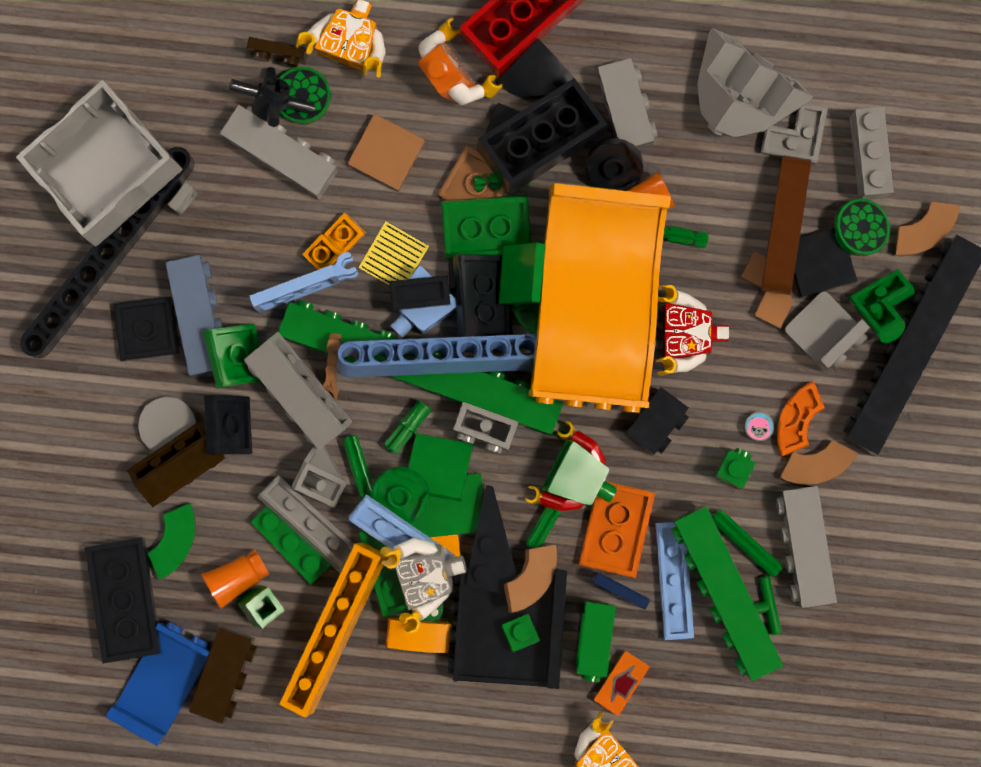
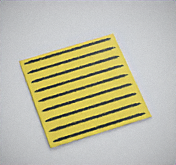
M385 221L359 268L390 285L389 281L410 279L429 246Z

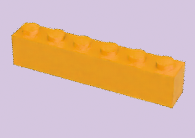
M363 542L354 544L279 705L304 718L314 714L383 567L381 562L387 559V557L380 554L379 550Z

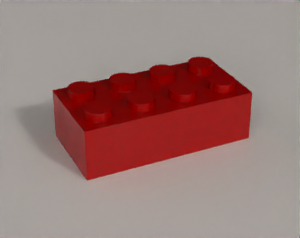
M489 0L460 26V36L499 77L537 39L541 40L576 9L583 0Z

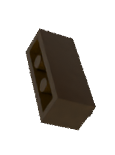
M199 421L130 467L127 472L136 489L153 508L226 458L224 455H207L206 428Z
M225 627L218 628L189 710L190 713L221 724L226 722L227 718L232 719L238 703L233 701L236 691H242L248 674L243 673L246 663H252L257 651V646L253 645L255 638Z

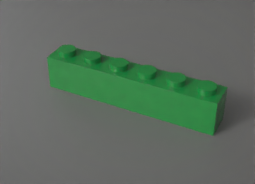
M699 506L673 519L675 527L671 528V531L678 545L684 543L688 551L684 558L690 570L696 569L701 580L696 581L703 597L709 595L714 605L709 608L717 624L722 622L726 633L722 634L729 650L735 648L739 659L735 660V663L742 677L748 675L750 680L754 681L783 667L784 665L707 506Z

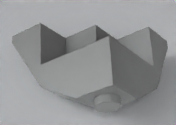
M711 28L709 31L697 89L701 115L709 123L707 127L715 134L721 136L725 133L732 137H738L765 131L808 103L813 96L791 76L773 70L774 65L759 54L755 53L752 56L741 42L734 37L714 28Z

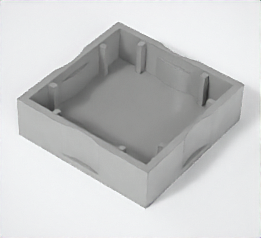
M101 80L74 104L58 123L46 129L16 156L36 182L52 195L58 208L82 237L95 247L183 170L104 80Z

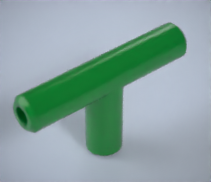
M769 576L760 577L759 584L763 601L756 602L754 605L759 614L766 612L770 634H781L782 630L771 579Z

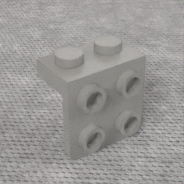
M821 292L785 327V333L824 371L830 366L835 370L847 358L844 353L851 346L856 349L868 338L864 333L870 327L862 319L856 322L827 292Z

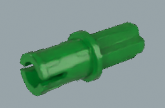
M417 400L403 420H398L400 422L399 425L384 442V446L394 454L399 453L410 437L418 433L416 430L432 410L420 400Z

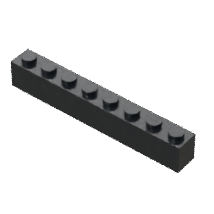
M955 235L950 240L945 239L937 253L941 258L937 265L932 264L924 277L928 282L923 291L918 289L910 303L914 308L910 315L905 314L902 318L905 322L904 332L896 341H892L887 345L883 353L887 357L882 367L877 365L870 377V381L873 382L868 392L863 391L856 403V406L859 407L856 416H850L842 431L846 433L843 440L871 456L879 455L981 265V247L959 235Z

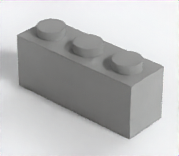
M629 58L599 66L596 74L614 138L626 140L634 144L638 150L653 146L654 137H657V130L654 120H648L646 110H649L650 106L646 93H641L638 83L642 82V77L638 65L633 66L632 59Z
M885 108L855 109L850 115L858 198L868 200L888 198L894 193Z

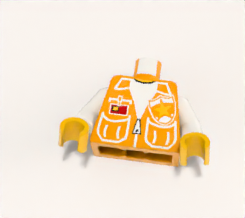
M355 0L351 12L337 9L334 14L326 15L307 32L300 33L296 43V48L302 44L307 45V54L312 53L313 47L316 44L315 50L317 55L363 71L364 75H367L369 70L376 71L377 78L381 76L382 62L386 53L383 36L377 30L376 22L367 19L372 5L364 0Z
M599 712L594 721L579 736L574 752L576 767H639L609 732L613 720L608 724L603 723L600 719L604 712Z

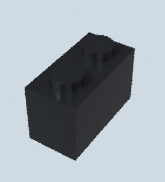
M660 387L649 401V408L643 409L625 436L652 456L657 451L662 454L672 441L668 438L669 434L674 428L679 431L689 418L685 414L689 407Z

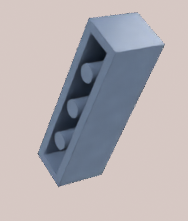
M200 255L165 262L189 376L196 378L213 374L203 332L209 329L223 328L221 318H216L214 307L218 306V300L215 290H210L208 279L212 278L209 261L204 262Z

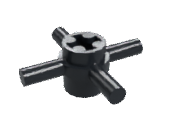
M273 67L265 69V78L258 86L231 79L229 84V90L255 97L251 108L252 112L258 118L268 121V125L271 127L279 125V115L286 107L312 114L314 111L315 103L289 96L290 86L276 76V69Z

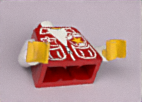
M659 285V288L665 290V297H658V302L669 303L663 306V357L656 359V362L664 364V371L658 372V375L688 372L703 363L706 355L712 353V342H728L729 325H712V312L707 311L705 304L687 293L676 290L672 285Z

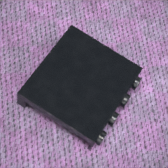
M465 563L467 572L455 575L454 586H460L459 598H453L452 615L458 616L457 627H451L450 645H456L455 657H449L448 674L453 675V682L468 681L559 689L567 570H555L548 589L535 603L523 610L509 613L505 594L465 586L470 563ZM515 567L517 576L521 573L523 567ZM529 614L540 641L511 653L501 625Z

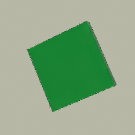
M536 242L503 246L499 304L540 303L545 244Z
M255 323L209 329L203 332L217 389L262 382L258 377L251 374L247 363L244 361L246 357L260 347Z
M416 434L408 468L422 475L428 484L430 496L462 502L473 444Z

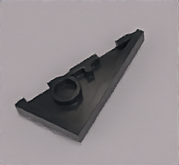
M486 485L465 586L505 594L504 584L514 580L517 577L494 487Z

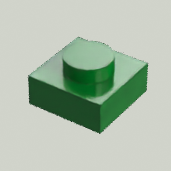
M529 614L501 625L511 653L540 641Z

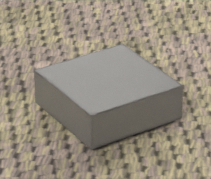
M185 182L168 206L177 214L182 215L198 194L192 186Z

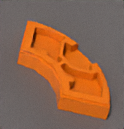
M814 381L795 392L787 401L780 414L777 425V444L780 456L809 446L807 437L809 423L816 413L825 408Z

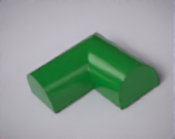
M896 269L848 298L852 306L880 341L890 343L899 338L905 330V322L893 306L914 295L915 291L901 271Z

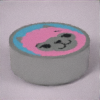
M756 412L745 420L744 431L749 439L757 442L764 441L772 435L774 423L772 418L766 413Z

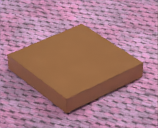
M374 114L353 152L348 166L399 192L426 141Z
M466 145L440 189L438 197L443 200L501 197L506 194L503 186L500 190L488 188L486 177L490 176V173L493 172L480 153ZM474 176L486 178L485 188L480 192L475 191Z

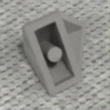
M314 445L303 461L291 488L335 508L347 481L341 476L326 447L324 446L318 450Z

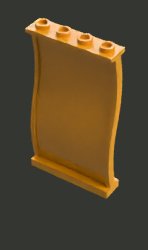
M558 183L551 184L549 187L548 197L550 199L544 239L545 254L531 388L528 396L536 397V403L553 404L554 399H563L566 406L582 407L583 402H594L593 408L611 410V404L623 405L622 411L640 413V407L649 408L648 396L656 338L661 252L667 209L670 207L671 196Z

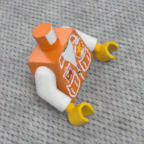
M453 18L448 19L437 31L420 43L419 53L422 59L417 62L419 67L438 93L454 104L466 105L484 96L493 98L502 88V85L496 86L492 83L496 79L495 75H489L482 85H476L447 43H445V41H450L460 33V28L456 31L450 25L454 20Z

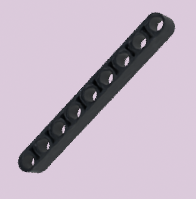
M173 147L167 151L173 159L178 156H185L187 161L182 167L183 170L169 181L168 187L163 191H158L148 200L151 203L150 210L145 214H139L136 211L97 247L93 245L33 321L20 340L21 349L25 354L39 359L50 354L194 169V160L186 149ZM127 223L132 224V233L129 236L121 237V226ZM113 246L115 249L114 256L111 259L104 260L102 258L103 249ZM89 269H95L97 272L95 280L86 283L84 280L85 272ZM73 291L77 292L79 295L77 303L68 306L66 303L67 295ZM58 314L61 319L59 326L50 329L48 325L49 318L52 315ZM40 337L42 339V347L40 350L33 352L30 348V343L34 338Z

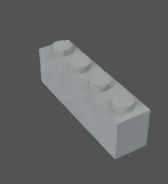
M238 105L220 132L222 138L320 200L338 172L336 166L333 165L335 160L323 152H320L319 155L309 150L311 145L298 136L295 139L290 138L285 134L287 130L280 124L276 127L269 126L267 122L258 118L252 112L251 106L248 105L245 109Z
M279 332L244 359L251 374L262 381L266 386L268 394L282 405L287 417L297 423L304 432L307 441L315 445L318 450L333 440L353 422Z
M818 486L779 492L780 498H776L778 515H783L785 527H781V538L784 545L788 544L789 556H785L788 574H793L794 585H790L792 602H797L799 608L837 603Z

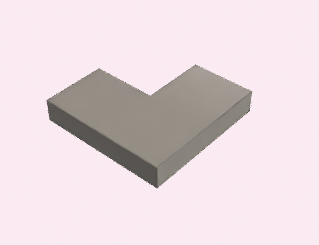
M806 103L797 109L794 130L778 126H771L766 129L763 134L760 154L782 158V155L811 159V164L816 165L818 163L828 107Z

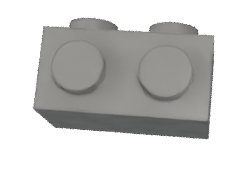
M463 402L453 431L459 433L457 439L474 444L475 440L486 443L485 449L501 454L502 450L509 451L519 422Z

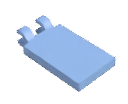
M346 252L338 257L335 265L327 266L255 293L249 297L253 307L259 313L337 285L346 279H355L359 274L356 267L345 269L348 263L354 262L351 254Z

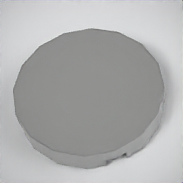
M162 397L153 400L145 406L139 417L138 429L140 438L149 449L156 451L196 424L197 421L195 413L188 404L178 398Z

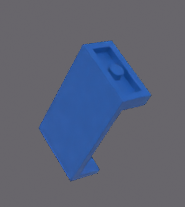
M169 620L167 624L163 622L158 623L155 628L159 630L162 654L141 658L116 705L112 706L106 715V718L156 746L163 742L206 665L211 651L207 647L209 642L196 635H193L192 638L182 633L183 628Z

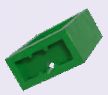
M589 601L583 602L575 672L581 674V678L584 681L600 682V677L607 678L616 610L615 605Z

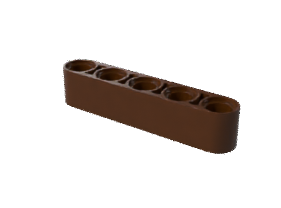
M782 155L761 291L791 295L811 159Z

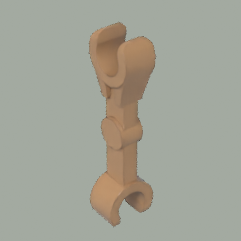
M331 333L327 343L326 378L322 385L327 391L333 393V398L337 401L339 388L336 381V364L342 335Z

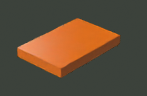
M608 482L617 487L616 493L609 503L596 496L592 504L578 565L636 578L655 493Z

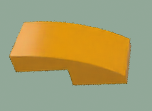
M343 213L325 234H321L302 255L317 270L335 265L338 257L343 253L349 252L363 238L366 232L347 213Z
M388 618L387 648L417 652L448 653L451 624L449 622L420 621L419 629L414 633H408L404 631V628L409 626L410 619L403 624L399 622V618Z

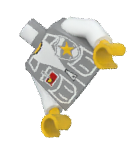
M416 537L394 546V550L387 546L380 550L381 555L384 557L389 556L381 564L389 569L396 568L408 610L413 609L412 614L403 613L399 616V622L403 624L408 622L409 619L411 620L409 626L404 628V631L408 633L416 632L420 627L419 620H424L448 598L453 588L452 576L467 572L463 556L447 559L442 545Z

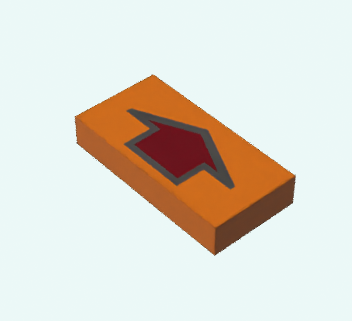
M625 650L593 700L619 716L650 666Z

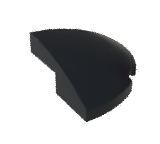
M537 39L506 71L497 84L502 85L503 89L515 96L530 99V96H546L574 77L557 57Z

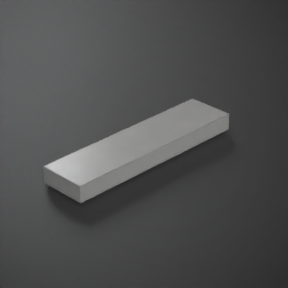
M278 475L257 498L341 573L354 543Z

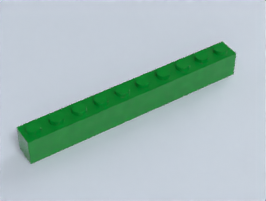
M298 300L297 304L289 302L278 331L285 340L327 355V343L331 333L342 335L341 345L350 341L395 340L396 335L384 330H380L379 334L368 331L369 325L356 320H352L351 324L341 321V315L329 310H325L324 314L313 311L314 305ZM441 353L432 354V356L436 359L446 358ZM412 354L403 355L404 359L409 361L416 359ZM376 355L373 357L378 362H383L387 360L382 355ZM347 356L343 358L346 362L355 363L357 361V359L352 356ZM497 371L488 372V374L484 372L387 376L463 404L465 402L519 422L518 424L549 436L553 434L564 403L559 399H554L553 404L536 403V397L528 396L531 384L516 379L515 384L504 380L505 375Z

